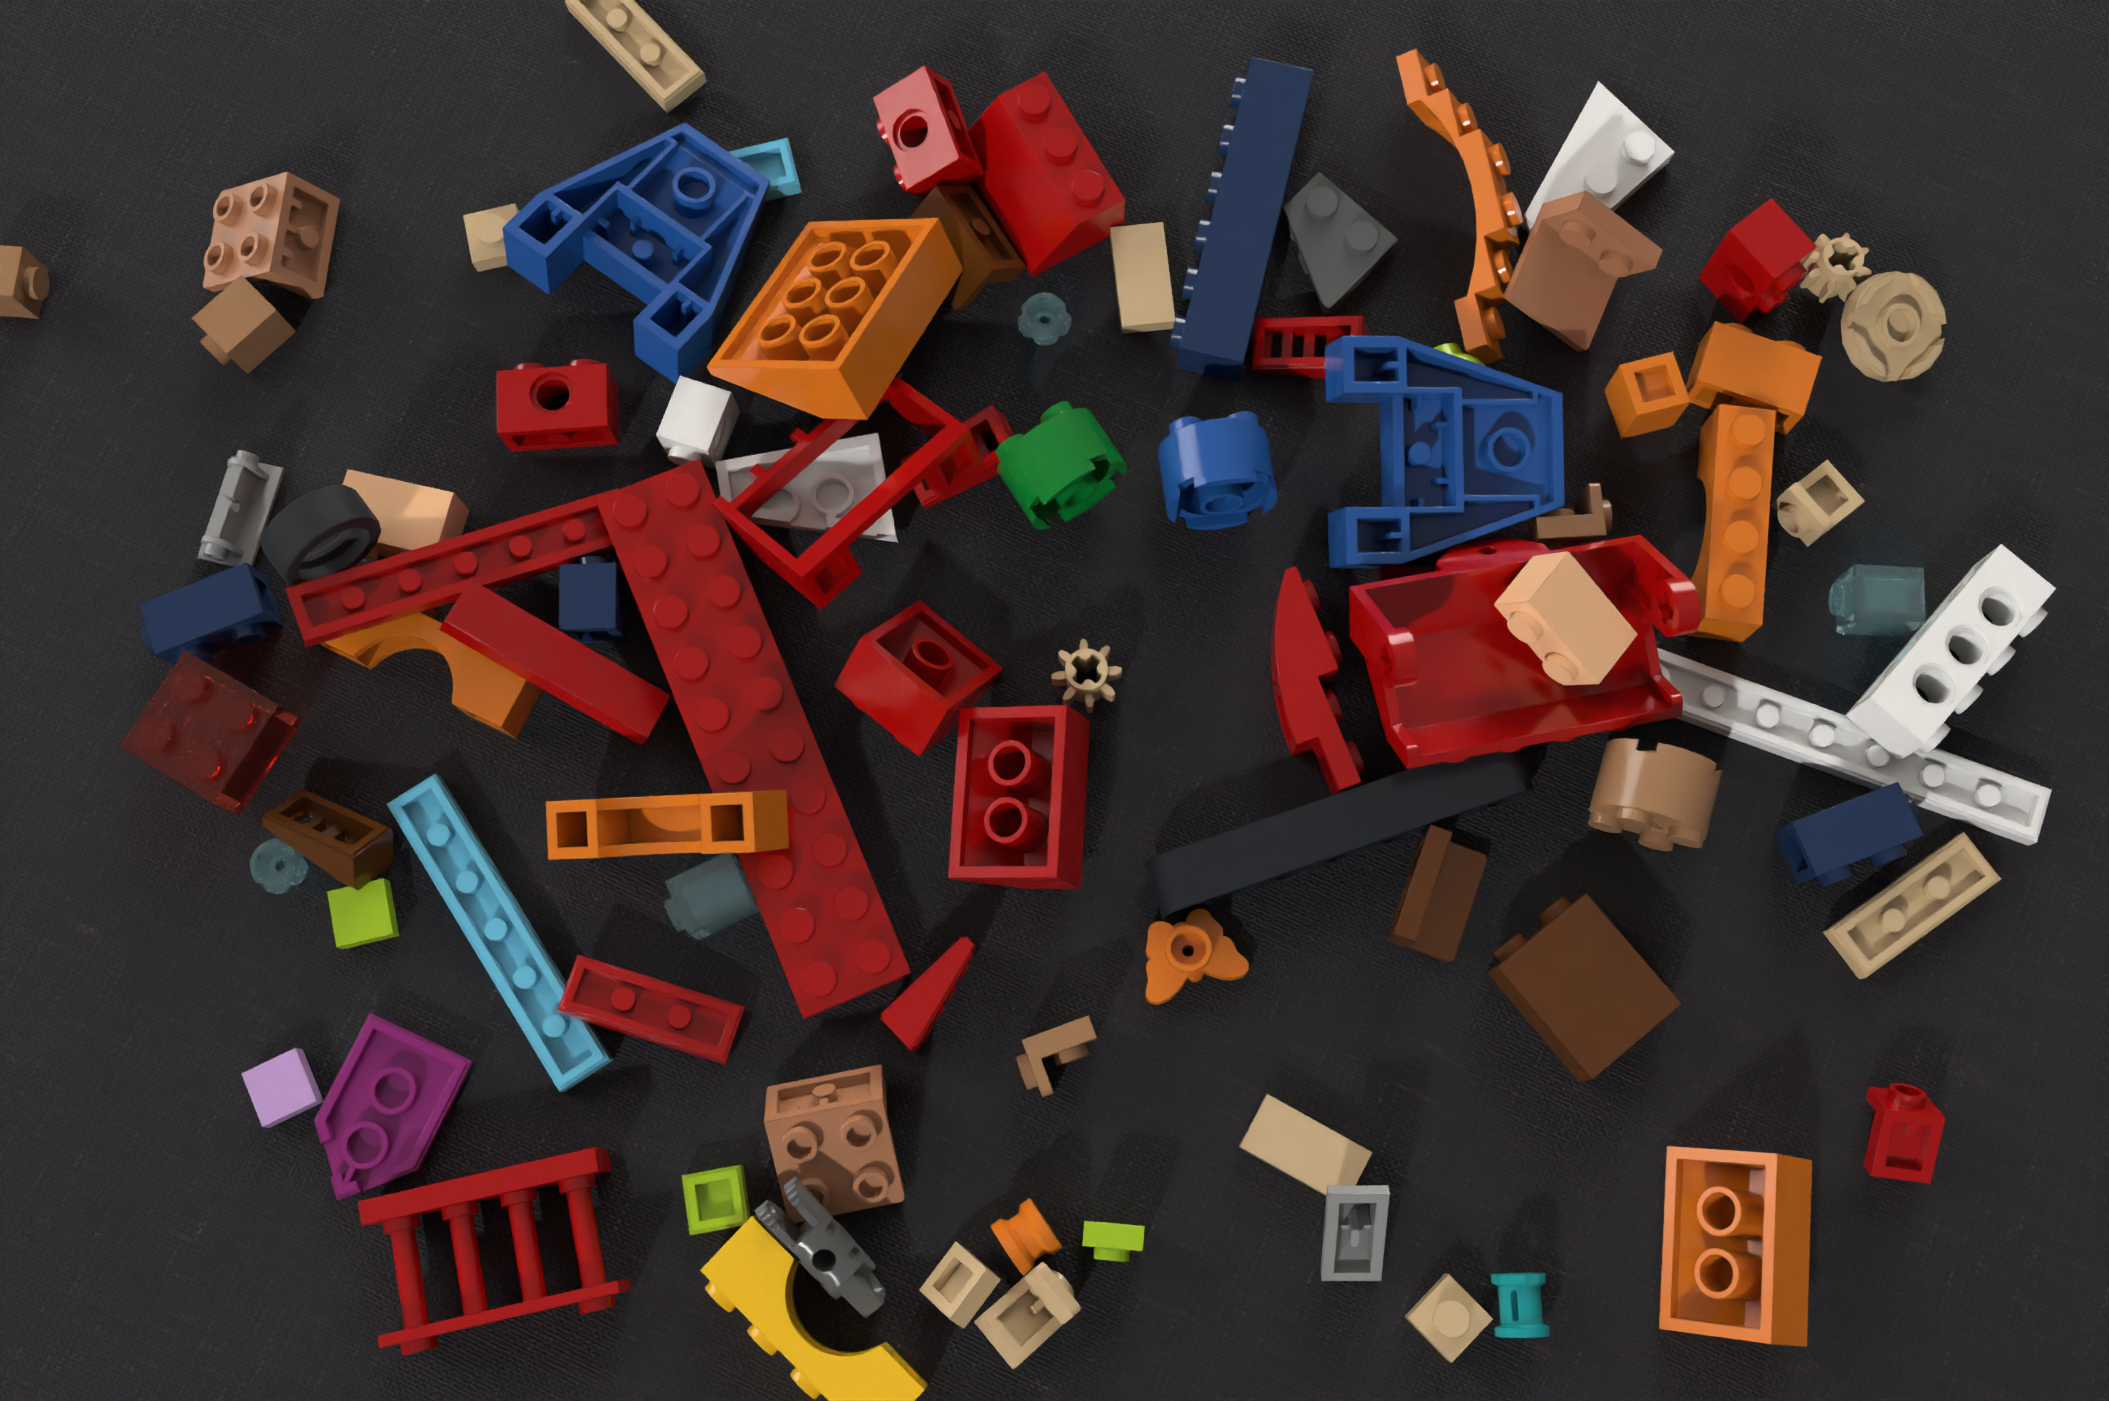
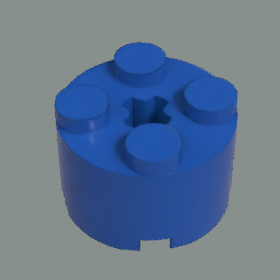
M1242 411L1231 414L1227 418L1201 421L1197 417H1183L1169 425L1170 435L1160 443L1157 450L1166 513L1169 520L1175 523L1176 517L1179 516L1186 518L1187 528L1196 530L1223 529L1249 522L1247 512L1261 506L1262 513L1264 514L1276 504L1278 495L1267 433L1258 424L1256 414Z

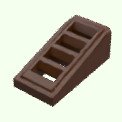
M300 790L262 817L263 827L334 878L356 890L363 888L390 867L394 861L393 831L391 828L307 790ZM306 816H312V818L304 824L299 823V821H301Z

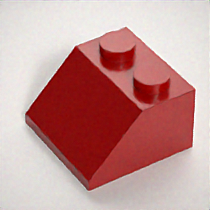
M919 600L860 638L834 687L847 696L858 709L866 712L889 731L899 743L908 747L920 757L951 733L959 723L960 708H972L997 680L1004 668Z

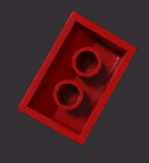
M1045 72L997 96L969 129L984 170V174L974 179L973 182L1031 277L1110 236V227L1124 226L1125 198Z
M1068 705L960 708L948 878L1024 889H1081L1090 720Z

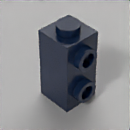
M247 562L139 604L145 621L144 624L140 625V634L145 646L152 655H158L178 668H194L205 665L212 661L214 654L234 646L249 647L256 645L267 638V633L284 627L267 577Z
M1899 782L1799 819L1774 832L1797 884L1799 885L1818 878L1822 888L1856 875L1851 864L1870 857L1874 867L1908 855L1904 843L1923 836L1919 826L1921 818L1918 807L1908 794L1903 793Z

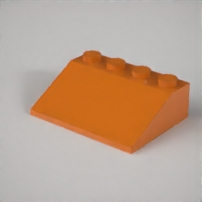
M939 218L808 222L707 365L710 374L820 418L868 420L963 271V267Z

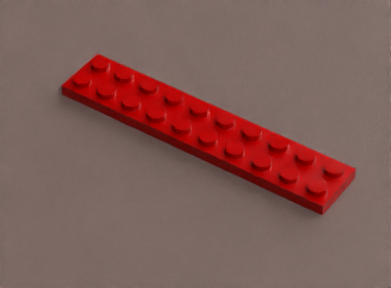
M697 459L595 498V501L712 792L786 790L789 848L737 853L802 1017L805 1020L912 975L726 521L711 505L716 497L701 460Z

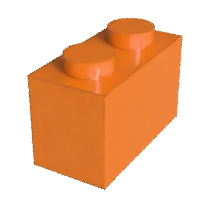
M1715 321L1699 343L1685 387L1691 401L1690 403L1713 411L1719 404L1776 410L1775 431L1786 435L1805 414L1822 356L1807 352L1802 345L1792 341H1774L1753 334L1751 329L1741 324H1722Z

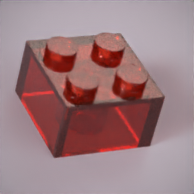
M185 650L119 747L210 802L240 815L303 719Z

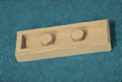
M565 0L569 12L667 114L707 82L704 72L634 0Z
M1963 832L1946 842L1827 928L1823 933L1858 979H1863L1996 884L2001 878Z

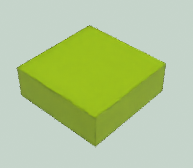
M382 878L370 881L360 890L348 886L327 891L337 948L347 949L399 936L389 880Z
M743 1165L682 1175L690 1235L740 1227L751 1217Z

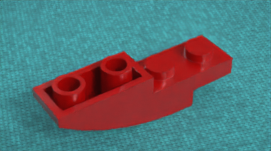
M1294 566L1285 570L1273 615L1271 675L1274 699L1280 725L1291 756L1312 749L1332 796L1358 787L1361 783L1359 774L1364 773V765L1353 741L1345 743L1337 722L1342 721L1343 717L1334 692L1331 689L1324 691L1322 688L1323 685L1333 682L1339 669L1337 663L1342 662L1340 647L1331 630L1323 632L1316 612L1321 610L1320 601L1310 580L1302 582L1297 567Z

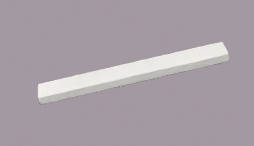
M1657 648L1662 675L1683 696L1682 716L1675 718L1873 790L1899 782L1903 793L1908 794L1917 806L2027 846L2037 843L2051 795V789L1937 748H1933L1926 754L1921 749H1918L1899 761L1846 715Z

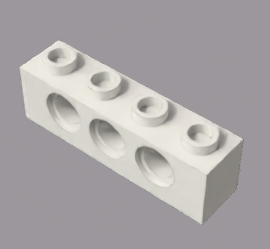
M1999 545L1969 570L1849 710L1846 716L1899 761L1918 749H1921L1925 754L1930 752L1949 733L1951 728L1944 722L1951 713L1955 711L1957 714H1961L1983 692L1984 689L1977 684L1986 672L1992 676L2014 655L2016 650L2009 645L2018 634L2022 638L2027 636L2046 617L2048 612L2041 606L2056 588L2005 546ZM1983 612L1991 619L1992 623L1984 617ZM1949 649L1953 650L1958 655L1961 663L1958 662L1951 655ZM1916 687L1925 692L1929 702L1921 698Z

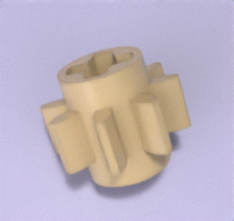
M1845 233L1842 237L1831 241L1825 234H1821L1814 242L1817 248L1803 264L1808 273L1805 275V279L1800 284V287L1808 288L1813 294L1819 296L1820 303H1824L1827 298L1839 295L1840 299L1846 302L1857 285L1867 280L1872 274L1870 269L1863 266L1864 256L1868 253L1869 249L1867 247L1861 248L1857 242L1850 239L1849 233Z
M1081 639L1079 650L1072 655L1063 650L1058 652V660L1065 667V671L1055 672L1051 676L1052 685H1066L1067 690L1063 696V705H1070L1074 700L1085 703L1087 712L1092 713L1094 701L1101 697L1110 702L1115 700V692L1107 682L1120 679L1122 677V668L1118 666L1108 667L1107 661L1110 656V647L1108 645L1098 652L1088 649L1086 640ZM1091 668L1097 670V683L1089 679L1085 680L1081 685L1077 683V669L1084 673L1090 671Z

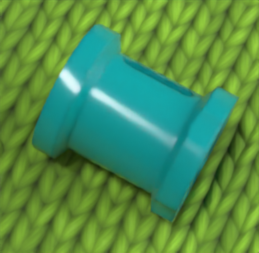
M1546 1273L1491 1274V1283L1498 1286L1500 1324L1494 1327L1495 1337H1549V1326L1543 1323L1540 1288L1541 1285L1546 1283Z

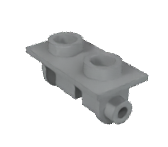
M238 450L236 457L231 456L227 463L228 468L205 536H202L201 539L202 545L197 557L199 560L230 567L247 562L253 567L283 478L284 468L259 463L260 457L247 451Z

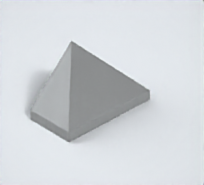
M1388 1185L1327 1186L1320 1270L1321 1281H1381L1390 1198Z

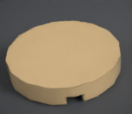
M1898 271L1873 275L1858 284L1845 303L1841 318L1842 344L1851 363L1867 377L1881 382L1915 378L1928 370L1942 352L1945 338L1940 339L1942 332L1941 325L1946 324L1945 308L1937 291L1921 276L1913 273L1904 274Z

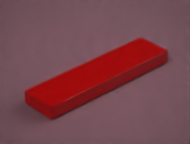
M473 580L469 581L439 629L641 746L649 737L671 697L668 693Z

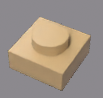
M516 204L463 215L471 260L478 272L507 266L502 228L519 212Z
M955 1242L919 1291L951 1321L965 1329L1001 1279L969 1250Z
M1446 1273L1404 1316L1451 1363L1493 1320Z

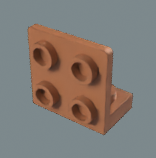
M289 172L223 190L213 208L215 222L211 243L204 256V267L206 270L203 288L212 292L221 291L242 275L249 283L265 279L308 300L323 297L340 199Z
M1582 191L1542 204L1505 290L1504 297L1574 350H1587L1617 279L1655 269L1663 250L1589 192Z
M882 1064L767 1087L764 1124L786 1213L794 1223L806 1221L797 1208L790 1203L783 1187L795 1176L832 1216L899 1203L904 1200L903 1182L887 1116L886 1081Z

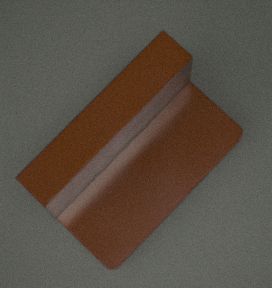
M970 184L935 186L909 218H939L963 267L962 273L946 297L955 310L965 309L987 283L1014 281L1026 268Z
M1430 824L1421 834L1386 941L1449 963L1456 957L1487 862V856L1450 842L1453 832Z

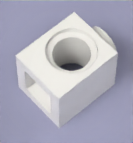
M679 376L656 434L665 452L668 454L669 460L681 466L700 459L703 466L716 469L715 462L721 461L740 413L732 392Z

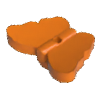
M1200 908L1190 912L1186 922H1179L1172 926L1170 923L1158 921L1153 923L1148 929L1146 956L1149 961L1146 965L1148 980L1146 1000L1149 1004L1159 1005L1169 1001L1178 994L1187 979L1191 982H1198L1205 974L1220 980L1232 981L1243 978L1249 971L1248 961L1237 951L1232 940L1229 937L1223 936L1222 926L1205 909ZM1189 948L1193 950V955L1185 956L1183 950Z

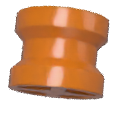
M1030 1198L1020 1204L1019 1212L1009 1220L999 1219L990 1225L999 1242L1023 1276L1034 1269L1035 1260L1043 1254L1054 1255L1063 1248Z

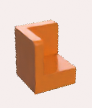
M1673 352L1619 365L1605 388V394L1621 439L1673 426L1691 402Z

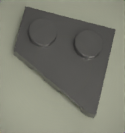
M1320 172L1283 207L1281 217L1290 239L1294 240L1297 244L1299 261L1305 275L1309 274L1319 298L1317 305L1325 317H1328L1396 249L1399 240Z

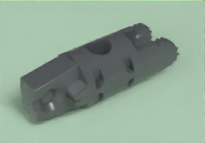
M795 1176L783 1187L785 1188L784 1191L788 1200L797 1208L806 1222L798 1228L780 1207L772 1203L771 1200H766L754 1210L755 1214L789 1252L796 1256L801 1265L813 1278L821 1283V1286L835 1300L843 1296L863 1317L867 1318L883 1305L886 1295L885 1288L871 1272L876 1268L875 1262L861 1246L857 1245L851 1235L838 1221L834 1220L829 1211Z

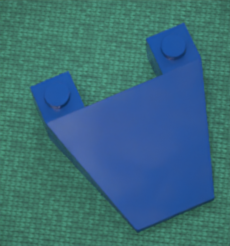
M685 122L538 193L502 228L507 266L550 295L584 261L589 263L648 305L633 320L635 356L677 384L679 376L686 377L713 348L769 191L770 180Z
M1342 336L1325 347L1326 403H1380L1381 507H1345L1328 513L1329 569L1379 568L1403 564L1565 506L1563 393L1399 336Z

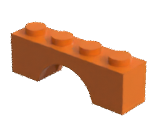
M1719 404L1701 426L1697 479L1702 480L1705 487L1706 521L1700 556L1691 578L1700 601L1701 619L1697 631L1686 634V636L1742 643L1763 625L1776 410Z
M433 608L320 643L323 647L369 669L374 668L390 655L403 650L428 649L438 652L445 657L451 669L453 678L452 704L467 716L515 739L518 737L543 691L538 686L440 631L442 623L437 621L440 613Z
M786 790L546 802L548 860L672 853H749L789 848Z

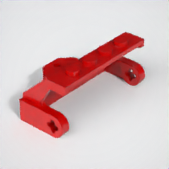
M1642 535L1552 551L1543 543L1510 537L1455 545L1436 562V571L1349 587L1350 638L1365 658L1386 739L1407 769L1442 762L1458 763L1466 760L1468 757L1499 751L1515 752L1525 746L1551 741L1567 742L1574 740L1577 736L1603 731H1624L1634 725L1682 716L1683 696L1662 675L1653 625L1666 637L1696 632L1701 619L1700 601L1691 580ZM1569 551L1637 632L1638 635L1600 684L1563 686L1550 678L1542 667L1543 662L1527 643L1519 640L1510 632L1507 626L1508 621L1494 606V603L1533 556Z

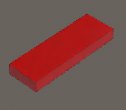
M578 954L557 1010L560 1014L726 1065L745 1011V1006Z

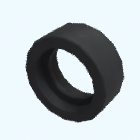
M334 485L309 492L289 504L274 517L264 530L260 545L264 554L285 583L289 586H295L355 567L377 544L382 530L379 520L355 489L346 485Z

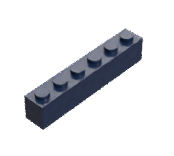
M1251 57L1247 77L1236 76L1230 108L1238 109L1235 124L1225 122L1218 150L1219 155L1227 156L1223 172L1218 170L1212 171L1206 202L1214 203L1211 220L1206 218L1200 219L1194 250L1202 251L1199 268L1189 266L1184 282L1182 298L1190 300L1187 316L1176 315L1169 347L1178 349L1177 369L1240 382L1309 98L1314 70Z

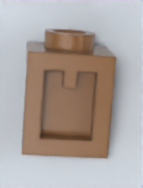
M1600 483L1587 484L1577 499L1578 515H1575L1572 509L1562 508L1536 517L1525 534L1526 541L1543 543L1550 551L1601 542L1607 535L1606 533H1610L1612 528V508L1609 500H1602Z
M1089 1015L1022 1040L1026 1053L1016 1056V1060L1027 1090L1038 1086L1042 1098L1054 1094L1042 1060L1053 1057L1057 1067L1089 1055L1086 1044L1097 1039Z

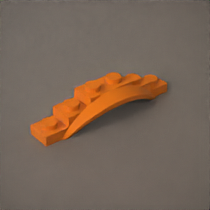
M1414 49L1396 57L1407 105L1426 126L1438 132L1459 151L1472 186L1477 233L1474 268L1467 296L1455 300L1454 304L1466 352L1477 357L1484 364L1503 359L1498 340L1505 338V329L1496 307L1509 303L1505 299L1504 293L1508 286L1507 283L1513 274L1509 260L1510 248L1520 245L1516 225L1523 222L1522 214L1514 193H1507L1503 176L1510 174V165L1502 144L1497 143L1494 145L1484 132L1478 129L1469 103L1461 105L1448 88L1446 89L1444 78L1436 63L1429 65L1419 51Z

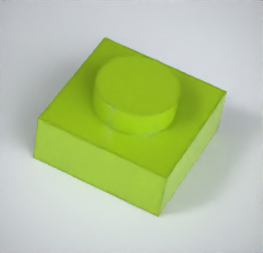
M1084 1220L1082 1246L1094 1247L1093 1259L1129 1262L1130 1250L1143 1251L1145 1226Z

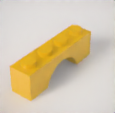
M751 1216L700 1270L710 1280L705 1286L708 1294L727 1312H731L737 1307L752 1323L747 1329L751 1338L771 1356L779 1350L795 1366L790 1372L791 1378L811 1398L816 1399L822 1394L828 1401H915L928 1387L929 1384L887 1342L864 1351L844 1352L821 1344L808 1333L797 1315L793 1296L795 1275L800 1262L765 1226L758 1216Z

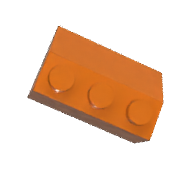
M1667 1146L1659 1329L1765 1344L1807 1347L1812 1160L1776 1153Z

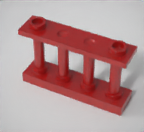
M593 1147L358 1201L361 1225L382 1224L384 1234H390L404 1323V1330L379 1335V1348L400 1344L403 1356L438 1348L437 1335L574 1303L579 1304L580 1315L615 1307V1294L632 1290L631 1281L628 1278L606 1283L590 1188L596 1186L594 1176L612 1172L608 1148ZM559 1184L560 1194L566 1193L582 1289L547 1297L532 1201L538 1200L536 1189ZM500 1197L501 1207H508L523 1302L488 1310L474 1215L479 1213L478 1202ZM441 1211L443 1221L449 1220L464 1316L429 1324L415 1228L421 1227L419 1216Z

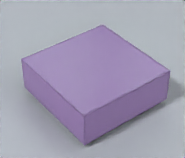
M294 1048L241 1073L262 1127L270 1128L324 1102L303 1049Z

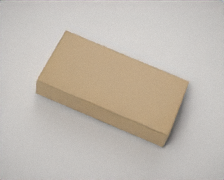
M1163 222L1110 227L1111 250L1122 334L1173 329L1175 311Z
M1269 1094L1265 1095L1239 1145V1148L1325 1196L1327 1186H1356L1372 1154L1366 1148Z

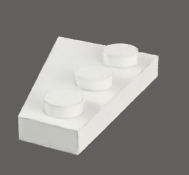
M1598 81L1524 214L1523 222L1520 226L1530 234L1543 203L1582 191L1589 192L1609 209L1615 211L1668 164L1675 152Z
M878 433L837 440L752 515L750 521L760 525L826 533L887 479ZM792 448L716 461L720 496L730 503L754 482V479L748 472L754 465L758 463L768 470ZM892 508L859 537L898 542Z

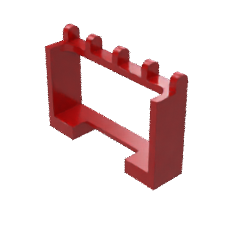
M895 376L879 403L889 400L893 410L928 434L932 439L797 559L750 521V519L760 507L860 420L825 419L809 434L797 428L789 435L795 446L768 470L758 463L748 471L754 482L729 503L719 496L711 503L724 517L725 521L730 524L738 539L746 548L820 610L862 574L848 546L925 478L930 489L945 499L984 464L970 429L897 376Z

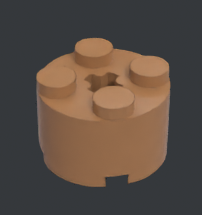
M1619 738L1607 741L1589 806L1588 825L1610 833H1622L1624 829L1640 834L1638 843L1656 850L1672 851L1674 843L1692 848H1701L1707 837L1722 775V770L1715 771L1717 764L1700 754L1668 744L1658 743L1656 751H1638L1639 739Z

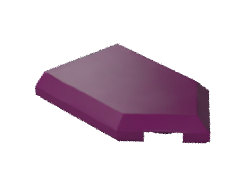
M372 1013L369 1014L314 1119L320 1143L324 1144L333 1174L330 1178L337 1200L345 1199L420 1170L474 1061Z

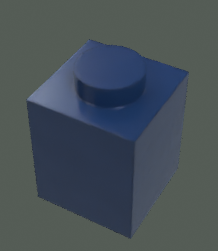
M586 556L579 558L577 564L560 565L559 631L582 644L627 642L628 581L617 563H611V560L605 557Z

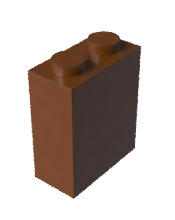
M1587 893L1572 903L1563 895L1537 916L1544 925L1528 939L1519 931L1493 953L1500 962L1487 973L1578 1082L1595 1078L1678 1008L1681 1003Z

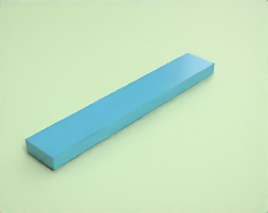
M435 773L389 802L387 806L559 1092H566L613 1061L612 1056L591 1023L558 1012L557 1009L567 982L442 777Z

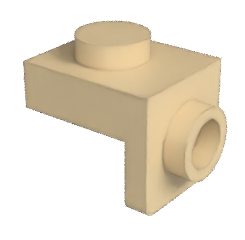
M1827 459L1798 483L1795 482L1787 488L1771 506L1777 512L1781 526L1790 535L1800 538L1808 547L1856 510L1865 500Z
M1041 1262L980 1315L974 1323L1008 1365L1014 1369L1063 1324L1074 1317L1081 1310V1307L1074 1299V1291L1066 1278L1059 1272L1050 1270L1044 1262Z

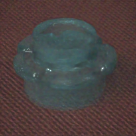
M1046 292L1035 294L1021 307L1023 314L1018 319L1019 330L1024 337L1033 338L1034 342L1038 345L1056 343L1058 337L1066 335L1071 327V315L1066 313V304L1054 294ZM1043 316L1050 319L1047 324H1042L1039 320Z
M274 838L262 843L255 849L250 860V870L254 881L259 884L262 883L265 891L273 894H282L289 891L290 886L299 885L304 880L308 871V864L304 861V855L286 842ZM284 861V869L277 871V862Z

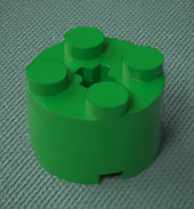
M1062 401L1050 407L1041 416V424L1024 436L1023 434H1016L1009 437L995 451L996 456L1000 460L997 468L998 474L1033 527L1038 530L1052 528L1046 519L1060 514L1064 522H1067L1089 510L1116 487L1111 480V476L1116 470L1124 476L1128 468L1091 411L1087 408L1073 409L1068 401Z

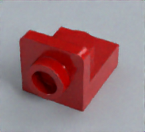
M1892 1083L1889 1085V1089L1869 1086L1866 1100L1875 1110L1863 1166L1870 1176L1931 1184L1946 1117L1930 1100L1926 1092L1920 1088L1903 1083Z

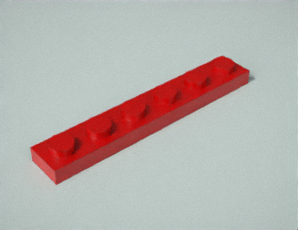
M613 489L285 588L306 648L457 601L470 580L489 590H493L560 569V565L576 564L577 560L581 557L602 556L615 552L595 498L619 489Z

